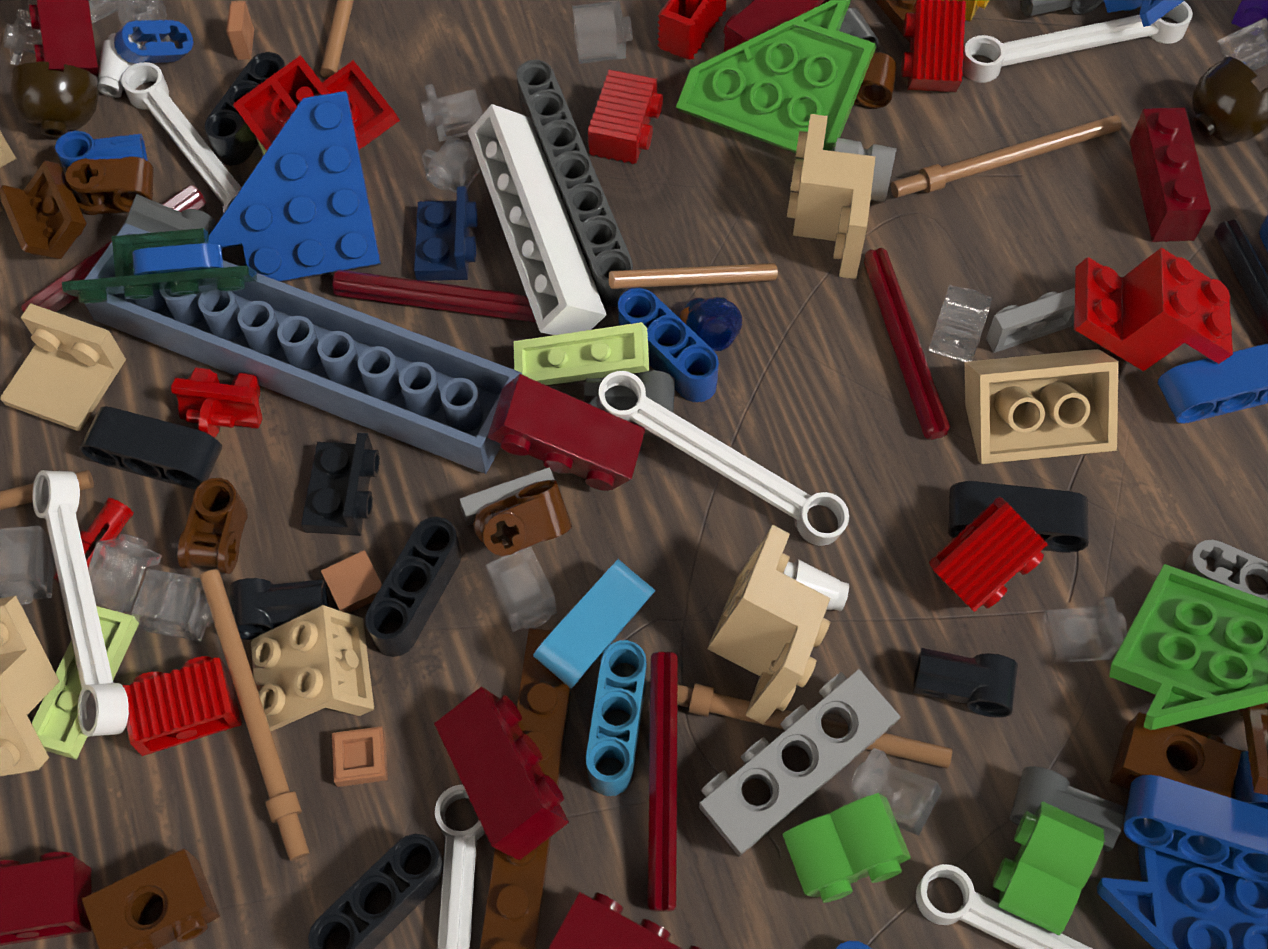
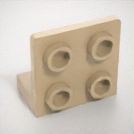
M30 303L21 319L31 332V339L35 346L0 398L9 407L80 431L126 359L109 330Z
M322 605L252 639L253 676L270 731H274L323 708L357 716L374 710L363 618Z

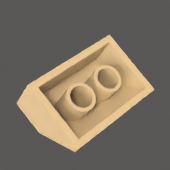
M1099 349L965 362V407L979 463L988 464L1117 451L1119 361Z

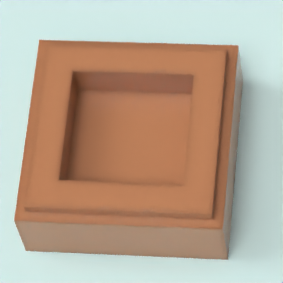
M231 1L226 30L237 60L251 59L254 27L246 2Z
M365 550L321 570L339 610L345 613H351L373 602L382 586Z
M382 726L332 733L334 783L337 787L388 780L386 739Z

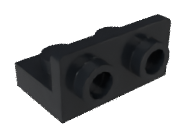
M357 433L356 444L317 442L301 523L305 533L361 536L363 519H370L372 513L373 497L372 492L368 491L370 478L377 477L380 464L379 451L373 449L368 433Z

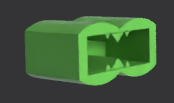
M880 793L851 802L830 814L814 818L782 833L804 894L814 898L821 896L823 903L832 902L851 894L853 890L850 884L869 876L871 882L876 883L900 874L902 870L899 864L911 858L889 802Z
M1042 801L1035 815L1028 811L1024 813L1014 837V841L1022 845L1014 860L1006 857L1003 859L996 874L993 887L1000 890L999 908L1060 936L1104 845V829Z

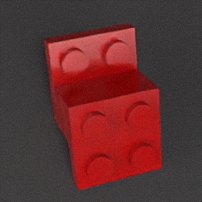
M300 55L233 103V106L266 151L301 100L307 97L347 91L359 150L400 121L395 111L354 60L321 82Z
M1161 247L1124 277H1120L1112 268L1102 266L1090 257H1087L1075 267L1074 330L1143 372L1184 343L1218 364L1233 355L1229 290L1221 281L1211 279L1195 269L1185 258L1176 257Z

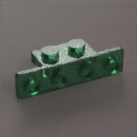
M200 228L112 236L115 277L62 282V291L78 297L79 303L108 301L107 294L124 293L126 299H147L154 297L153 290L171 289L172 295H192L199 293V286L217 285L218 291H237L245 289V282L257 281V272L249 266H235L134 275L132 256L134 250L209 243L208 231Z

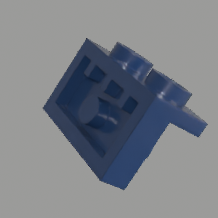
M457 186V201H418L414 267L416 280H468L469 263L476 262L475 236L469 235L470 228L477 227L476 202H469L466 186Z

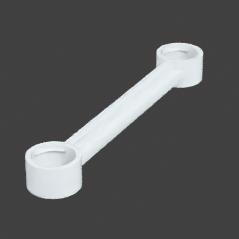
M1183 1L1163 16L1177 22L1175 24L1168 23L1160 18L1150 26L1143 27L1140 15L1005 43H1001L998 39L987 35L975 36L965 45L962 73L972 81L983 83L994 80L999 75L1002 66L1146 36H1150L1155 41L1161 43H1175L1183 38L1192 18V9ZM972 56H986L993 60V62H979Z
M141 62L130 66L123 73L121 81L131 104L138 109L150 110L224 205L223 213H225L240 191L241 186L168 96L169 89L161 69L149 62ZM156 82L150 88L135 90L143 83Z
M616 371L610 373L602 380L597 396V408L629 422L637 423L797 520L796 523L800 535L807 542L818 546L829 545L837 540L846 529L849 522V512L846 504L838 496L828 492H820L812 496L647 398L643 382L633 373ZM614 386L628 387L636 394L638 399L637 405L629 410L614 409L607 403L605 392ZM816 505H822L831 509L837 517L838 529L832 533H821L815 530L808 521V510Z
M42 470L37 474L33 485V507L39 518H46L82 690L78 699L79 725L81 731L87 737L121 734L128 721V698L124 687L120 683H113L76 518L80 498L79 482L76 474L72 471Z
M456 785L444 791L435 806L436 821L445 836L437 949H470L476 841L483 836L485 831L480 820L468 830H452L447 827L444 816L451 803L462 798L469 799L463 785Z
M943 864L931 868L917 886V906L923 916L935 924L950 925L961 920L1018 949H1092L1064 934L1059 936L999 908L997 902L975 892L969 876L956 866ZM944 877L954 881L962 891L963 906L955 913H944L937 910L930 903L927 896V887L931 880Z

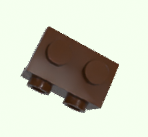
M44 160L24 190L2 185L0 188L1 202L21 249L25 252L62 259L87 225L60 164Z

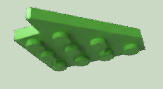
M830 0L691 68L676 108L680 112L796 153L799 131L808 132L810 114L828 116L823 150L835 151L837 138H840L876 50V45L873 42L839 31L851 0Z
M1166 564L1163 565L1111 663L1109 673L1111 678L1156 695L1146 714L1144 728L1155 730L1268 703V600Z

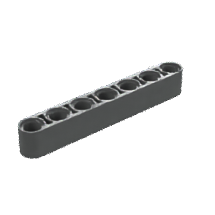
M537 59L528 60L522 63L516 72L521 110L523 115L531 118L600 299L604 305L618 306L620 296L631 288L611 289L608 281L609 272L633 270L632 259L553 69L545 61Z

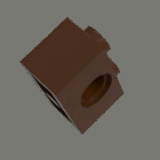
M1138 712L1124 728L1109 782L1130 790L1131 782L1135 778L1142 775H1155L1226 797L1231 796L1242 751L1226 745V742L1221 737L1207 732L1194 733L1176 725L1149 730L1144 728L1146 714ZM1166 753L1178 756L1185 766V771L1174 768L1169 763Z
M185 848L82 898L99 949H158L174 940L176 942L189 941L203 934L208 929L207 923L220 917L199 860ZM163 901L164 910L161 917L156 922L145 925L144 916L147 909L153 903Z

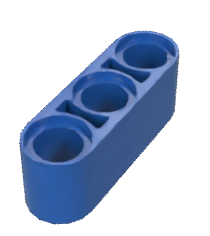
M631 288L625 291L618 301V325L642 322L647 327L649 365L656 371L670 374L675 381V390L686 400L704 402L710 399L715 394L717 388L719 367L718 356L714 350L649 290ZM640 315V316H644V317H642V318H634L633 316ZM670 343L674 345L666 347L662 346L661 344ZM698 371L703 372L704 375L696 376L690 373Z
M1268 344L1235 351L1232 356L1220 364L1210 358L1176 366L1161 375L1157 383L1176 421L1181 424L1191 423L1267 404Z
M1142 775L1131 782L1123 831L1130 840L1141 846L1251 881L1268 883V809L1161 776Z

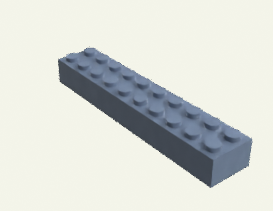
M126 223L77 289L91 316L97 322L236 376L239 373L255 375L260 386L484 474H487L501 448L500 443L487 438L502 389L519 374L522 375L521 372L224 260V270L219 272L158 278L136 277L134 275L132 256L134 250L182 244Z

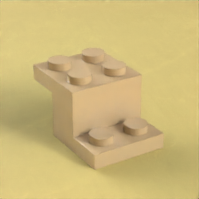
M810 114L808 132L799 131L796 157L804 159H795L790 190L795 192H790L787 218H795L793 236L835 241L833 259L841 260L839 277L856 279L868 224L876 156L823 150L828 116Z
M774 525L770 527L737 576L707 648L717 655L760 676L746 716L761 724H764L776 709L783 712L787 708L795 692L796 685L802 688L806 685L816 665V659L810 657L813 647L817 648L821 644L830 625V621L824 618L830 597L783 574L790 556L783 553L790 534Z
M16 595L0 599V776L39 770L49 759L27 715L60 682Z

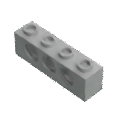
M860 669L849 678L842 672L837 674L819 690V693L824 698L809 711L803 704L780 723L785 731L770 744L764 737L761 738L741 756V759L746 763L731 777L725 770L722 771L701 789L706 798L700 802L699 809L738 857L744 854L901 718ZM827 714L840 715L848 725V734L843 738L828 736L821 726L822 717ZM790 746L802 748L809 756V768L802 772L789 770L783 764L782 751ZM759 779L765 782L770 789V801L762 806H753L747 803L741 792L742 785L746 781Z

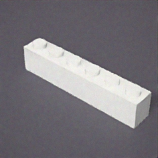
M491 104L468 131V135L539 331L550 335H559L591 330L607 314L531 118Z

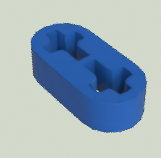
M175 20L130 21L115 34L114 47L124 60L131 63L179 61L192 49L193 36L184 24ZM132 35L134 41L147 43L139 49L138 45L130 42L128 38ZM169 35L170 39L177 41L179 46L176 47L174 42H161V40Z
M201 243L138 249L132 252L134 275L136 277L158 278L213 273L224 270L222 247L219 244Z

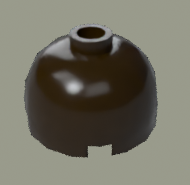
M1233 57L1224 58L1202 75L1193 92L1192 104L1196 114L1193 117V122L1196 128L1206 137L1213 135L1215 138L1225 142L1234 143L1252 139L1268 128V88L1266 87L1259 92L1257 87L1251 82L1258 75L1250 67Z
M30 62L14 67L11 79L12 101L19 115L32 126L40 128L42 134L50 137H61L67 131H74L86 125L96 111L98 80L90 72L64 64V72L49 70V62Z

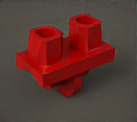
M195 367L188 379L175 378L172 383L171 391L178 399L180 419H186L189 423L199 424V431L215 438L219 433L220 427L233 428L235 425L259 429L263 417L259 405L261 391L255 375L239 373L234 377L231 385L219 383L218 375L211 369Z

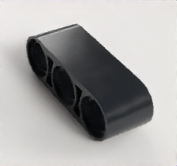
M263 52L255 55L206 119L205 131L213 152L224 165L233 166L245 162L259 144L255 134L233 106V103L285 66L283 58L277 53Z
M103 406L98 410L79 449L83 455L99 464L196 490L203 481L208 480L222 450V444L213 436L193 428Z
M979 481L958 482L950 488L948 534L952 538L957 537L967 525L972 523L982 511L986 510L988 505L992 504L1000 496L1047 542L1048 545L1043 551L1071 553L1088 547V499L1085 495L1072 491Z
M437 516L429 517L418 524L367 611L365 617L366 627L377 650L383 655L396 657L409 652L460 564L462 554L456 529L447 519ZM443 541L448 543L445 548L439 551L427 550L435 542ZM413 581L425 582V585L418 591H404L406 586ZM398 621L402 623L401 627L394 633H380L384 625L389 622Z
M411 834L400 839L314 922L308 936L309 948L326 949L328 938L338 930L350 931V941L345 949H374L442 881L444 859L433 840L422 834ZM419 853H426L431 856V863L426 871L417 875L406 873L407 862L412 856ZM379 891L390 892L391 901L386 910L379 914L367 913L366 905L373 894Z

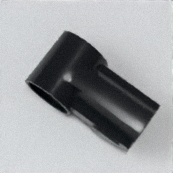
M245 578L237 580L230 585L229 603L240 637L243 640H252L322 605L329 607L326 584L323 579L273 584L265 579Z
M921 648L915 669L913 693L965 703L970 711L982 716L993 718L1007 717L1013 711L1018 663L1000 654L986 653L970 658Z

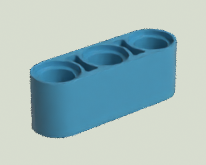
M618 559L548 635L533 656L569 688H572L643 607L655 590Z
M628 640L616 641L604 650L601 658L586 752L588 780L595 791L605 796H616L624 792L630 786L634 773L647 682V664L643 649L636 643ZM620 663H628L637 668V671L629 677H619L612 672V669ZM613 710H622L630 715V719L620 726L608 724L604 717ZM606 758L618 759L623 764V769L612 776L601 774L597 771L596 767L601 760Z

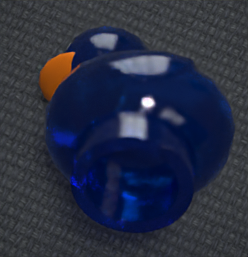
M725 297L694 298L686 304V307L679 315V318L714 351H722L728 348L739 335L742 327V314L739 308Z

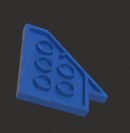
M347 91L307 97L301 100L204 243L219 244L222 249L243 245L247 269L280 282L332 274L337 270L348 271L381 265Z
M1137 844L1141 881L1101 878L1097 885V894L1154 949H1268V883L1251 881Z

